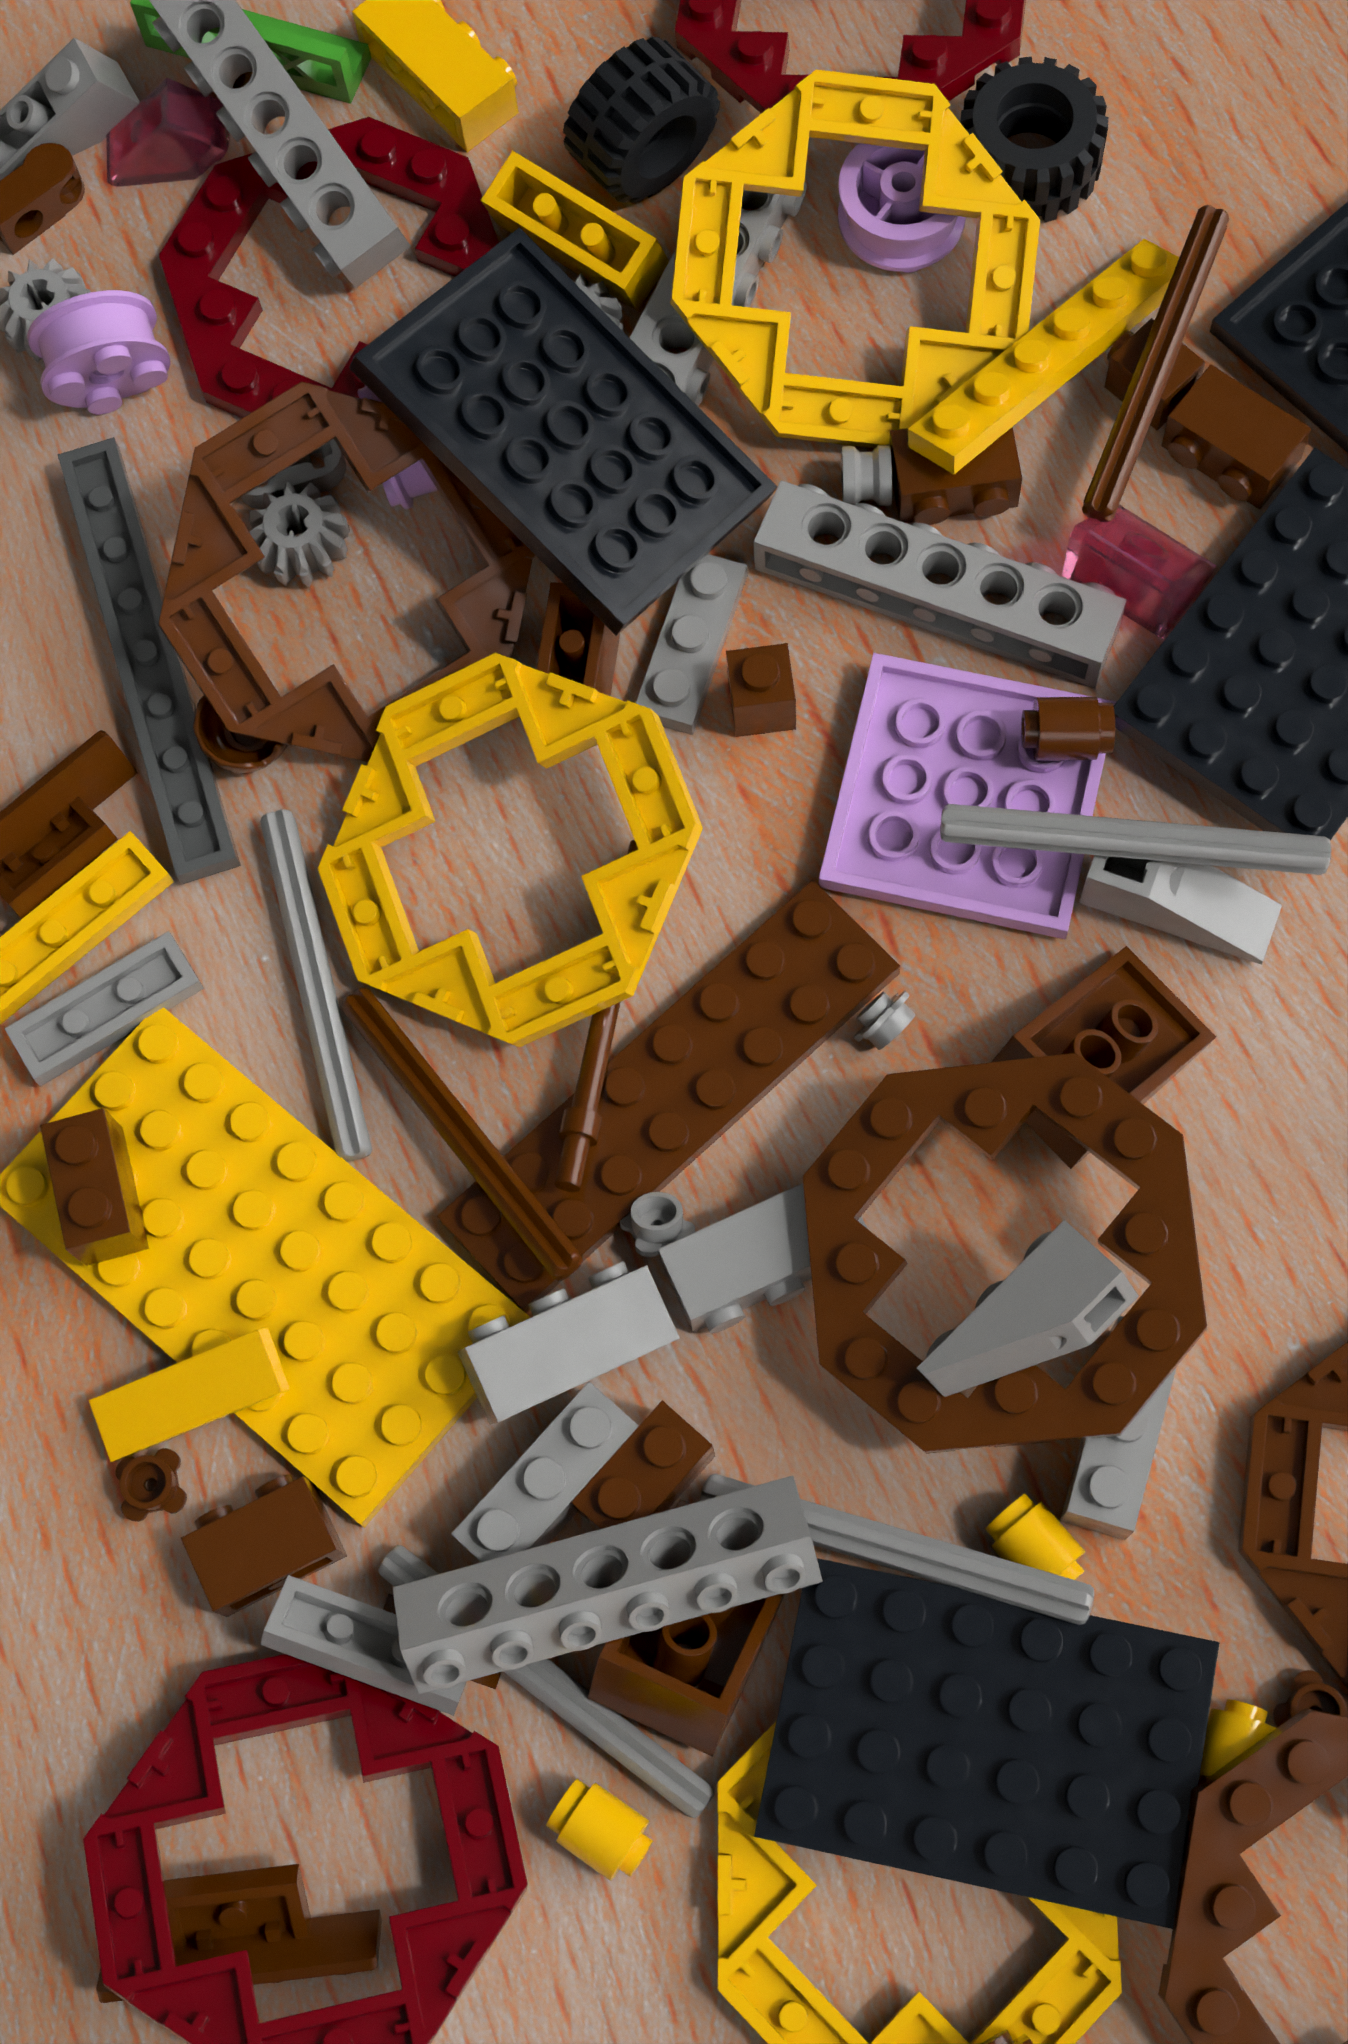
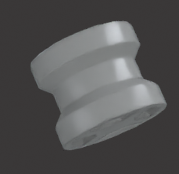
M890 444L877 445L873 451L859 452L854 446H841L843 502L855 505L860 501L873 500L878 506H891L892 465Z

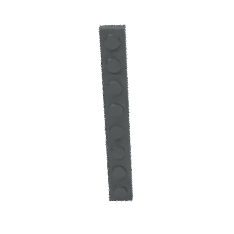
M113 437L58 454L176 877L181 884H185L239 867L241 864L211 761L201 751L193 731L196 709L182 661L158 626L163 595L120 448Z

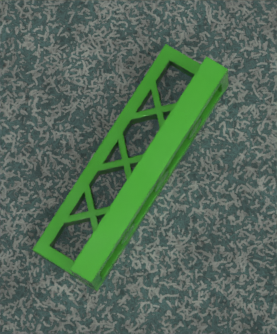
M131 0L130 5L147 47L190 58L183 47L173 52L155 29L152 22L160 17V15L149 0ZM242 9L300 90L352 103L371 60L368 44ZM220 27L206 32L201 43L212 41L218 35Z

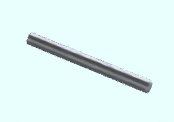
M958 804L945 805L941 814V839L951 843L1315 875L1326 873L1331 860L1330 839L1325 836Z
M281 809L262 816L260 821L335 1151L346 1162L360 1160L371 1154V1142L296 820L290 810Z
M712 1474L702 1487L700 1501L755 1485ZM800 1499L814 1546L944 1585L958 1587L1077 1625L1085 1624L1090 1616L1094 1602V1588L1090 1584Z
M401 1545L395 1546L387 1554L378 1569L379 1574L393 1586L438 1575L436 1571ZM549 1659L527 1664L518 1669L503 1671L687 1816L692 1818L698 1817L713 1798L714 1789L710 1784L616 1711L588 1699L589 1690Z

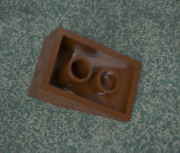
M1126 946L1016 1032L992 1062L1077 1053L1142 1104H1145L1202 1052L1216 1036ZM1036 1110L1025 1121L1070 1169L1090 1153Z
M679 1499L675 1508L689 1505L690 1503ZM777 1594L734 1606L722 1612L709 1613L666 1625L654 1631L641 1632L606 1642L598 1657L588 1699L713 1757L785 1594Z

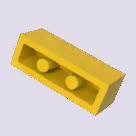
M365 0L352 10L359 42L368 44L371 58L466 152H469L519 113L515 93L517 79L510 66L499 56L493 59L481 47L477 35L464 21L456 23L445 12L441 0Z
M513 150L480 200L499 226L511 233L520 227L549 257L578 275L582 272L584 277L594 285L604 281L605 286L609 289V294L636 311L639 310L669 263L655 237Z

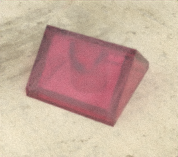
M1119 505L1114 519L1110 522H1100L1089 517L1075 525L1069 536L1062 576L1081 584L1093 582L1108 587L1116 596L1127 599L1123 615L1159 638L1164 639L1211 577L1217 565Z

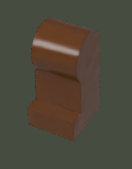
M56 143L40 144L26 155L23 165L0 180V241L13 255L65 217V214L75 208L82 200L85 193L84 182L67 148Z

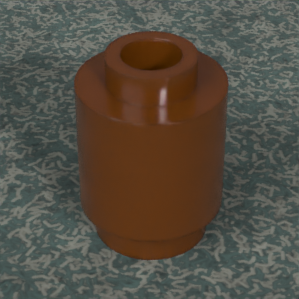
M1036 697L1033 710L1022 711V747L1033 748L1035 761L1096 760L1098 754L1113 753L1115 744V711L1113 703H1099L1097 697Z

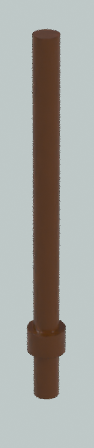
M635 840L630 841L627 854L638 850ZM621 1002L592 1014L572 1107L564 1110L559 1138L564 1141L555 1186L563 1191H580L589 1147L595 1146L598 1141L602 1117L597 1113Z

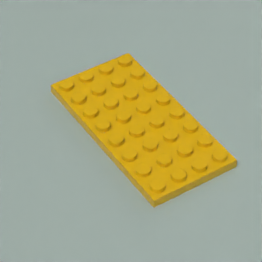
M163 1007L145 1018L48 1122L105 1108L123 1127L149 1249L85 1266L65 1249L41 1131L0 1174V1207L177 1363L255 1330L268 1328L291 1390L245 1408L235 1414L365 1528L477 1399L474 1388L458 1355L459 1350L473 1344L468 1331L504 1315L509 1327L531 1317Z

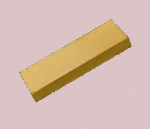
M262 1328L88 1401L110 1462H114L291 1389L269 1329Z

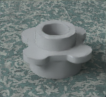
M903 991L900 995L897 993L892 998L885 992L879 994L857 1016V1019L864 1026L855 1034L854 1038L858 1042L863 1038L865 1040L868 1038L878 1050L888 1045L908 1026L916 1015L904 1003L910 995L906 991Z
M650 1192L640 1196L634 1201L631 1213L620 1221L621 1229L630 1232L636 1240V1252L645 1257L659 1255V1248L695 1232L694 1224L683 1219L681 1202L673 1195L665 1192Z

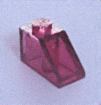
M167 77L106 134L107 183L121 187L197 179L215 162H219L225 156L229 147L230 133L215 113L224 106L222 102L209 95L205 97L200 91Z

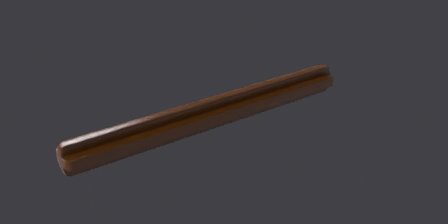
M1204 205L1198 209L1086 493L1082 511L1088 518L1097 519L1100 522H1110L1114 519L1226 232L1229 215L1224 209H1215L1211 205Z
M361 987L356 989L352 995L345 997L341 1008L346 1017L552 1278L562 1281L577 1271L583 1263L579 1251L370 989Z

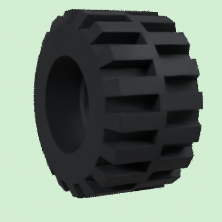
M650 37L648 40L641 38L633 41L628 47H622L595 70L580 88L578 96L569 108V117L564 123L563 133L566 135L563 140L564 146L569 151V154L612 198L621 203H626L627 201L631 203L640 202L645 197L650 198L659 193L663 188L674 182L702 151L717 121L716 115L720 106V101L717 99L718 92L669 42L663 41L660 37Z
M1031 56L1019 58L1018 65L1012 67L1007 61L995 66L994 76L984 73L976 80V89L969 90L964 99L960 123L969 135L973 133L1001 168L1003 171L1001 176L1021 201L1025 199L1036 215L1042 216L1045 223L1056 220L1058 210L1060 209L1067 214L1078 208L1079 198L1087 200L1093 192L1095 181H1098L1101 172L1109 117L1105 116L1107 105L1104 97L1095 96L1097 85L1089 77L1080 80L1078 78L1080 71L1078 68L1070 64L1064 69L1057 67V59L1044 57L1043 63H1033ZM1020 133H1037L1052 139L1056 144L1046 148L1030 149L1018 146L1007 138Z

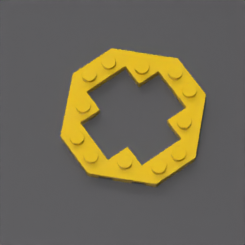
M816 69L798 83L795 89L771 109H766L734 135L723 148L707 161H702L683 178L670 304L776 437L875 448L877 445H887L890 441V431L911 427L1029 332L1040 219L1025 199L1021 201L1001 176L1003 171L973 133L969 135L949 109L951 104L935 84ZM809 137L925 151L919 211L977 218L965 333L910 326L906 330L900 386L785 373L791 312L732 305L743 190L801 197L804 191Z
M493 653L387 705L376 728L380 736L367 766L361 764L342 811L347 814L334 845L327 844L317 868L357 980L519 1048L632 997L703 830L659 716L652 709L628 700L627 702L600 693L595 688L553 673L548 674L498 653ZM520 717L537 763L545 769L598 745L638 850L581 876L603 934L495 983L477 933L470 929H466L426 949L418 950L382 847L436 822L416 766Z
M776 1722L717 1782L718 1991L768 2044H981L1005 2030H1008L1013 2040L1026 2034L1033 2044H1075L1122 1993L1117 1917L1026 1897L1066 1939L970 2043L919 1990L879 2033L868 2042L769 1938L770 1934L817 1886L775 1841L754 1837Z

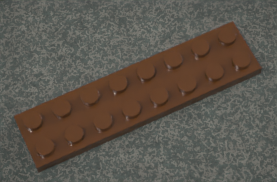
M812 880L608 1062L597 1113L602 1117L598 1141L595 1146L589 1147L580 1191L567 1192L555 1186L564 1141L559 1138L564 1110L572 1107L574 1094L503 1157L576 1247L584 1261L621 1228L620 1221L631 1213V1207L637 1198L650 1192H660L897 977L900 974V965ZM477 1181L437 1215L443 1226L525 1313L530 1310L528 1304L545 1297L561 1282L552 1278Z

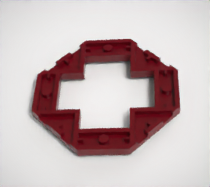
M680 0L675 25L677 48L690 60L697 57L709 67L712 79L739 103L746 100L761 114L766 109H771L808 76L786 74L790 52L788 32L736 31L742 0ZM966 0L962 36L903 35L898 77L882 78L935 84L949 102L975 85V75L994 63L999 65L1006 61L1009 63L1020 56L1026 0Z
M365 117L328 129L367 184L436 212L415 247L418 262L456 277L499 243L488 210L480 201L483 196L468 157L371 117ZM253 153L215 164L159 254L206 403L237 417L244 418L300 382L325 387L329 391L359 398L358 389L364 388L365 384L349 369L354 355L368 345L359 341L332 388L240 349L263 309L258 297L218 280L268 199L281 203L288 195L278 181L270 187L267 186L248 160V157ZM312 161L304 164L299 169L296 180L310 177L315 172L318 162Z
M287 1654L203 1671L185 1695V1702L165 1730L159 1731L127 1776L128 1782L104 1815L100 1814L83 1838L104 1986L187 2044H431L525 1894L528 1886L499 1746L476 1731L470 1732L437 1709ZM351 1716L363 1783L431 1768L457 1901L389 1916L401 1990L260 2023L247 1950L177 1966L156 1829L226 1814L215 1745Z

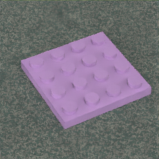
M873 653L819 875V886L829 890L1066 940L1084 854L945 842L940 836L941 814L945 805L958 804L1093 816L1106 753L1098 754L1096 760L1035 761L1033 748H1023L1021 742L1022 711L1033 710L1036 697L1092 696ZM1098 698L1099 703H1113V706L1117 702Z

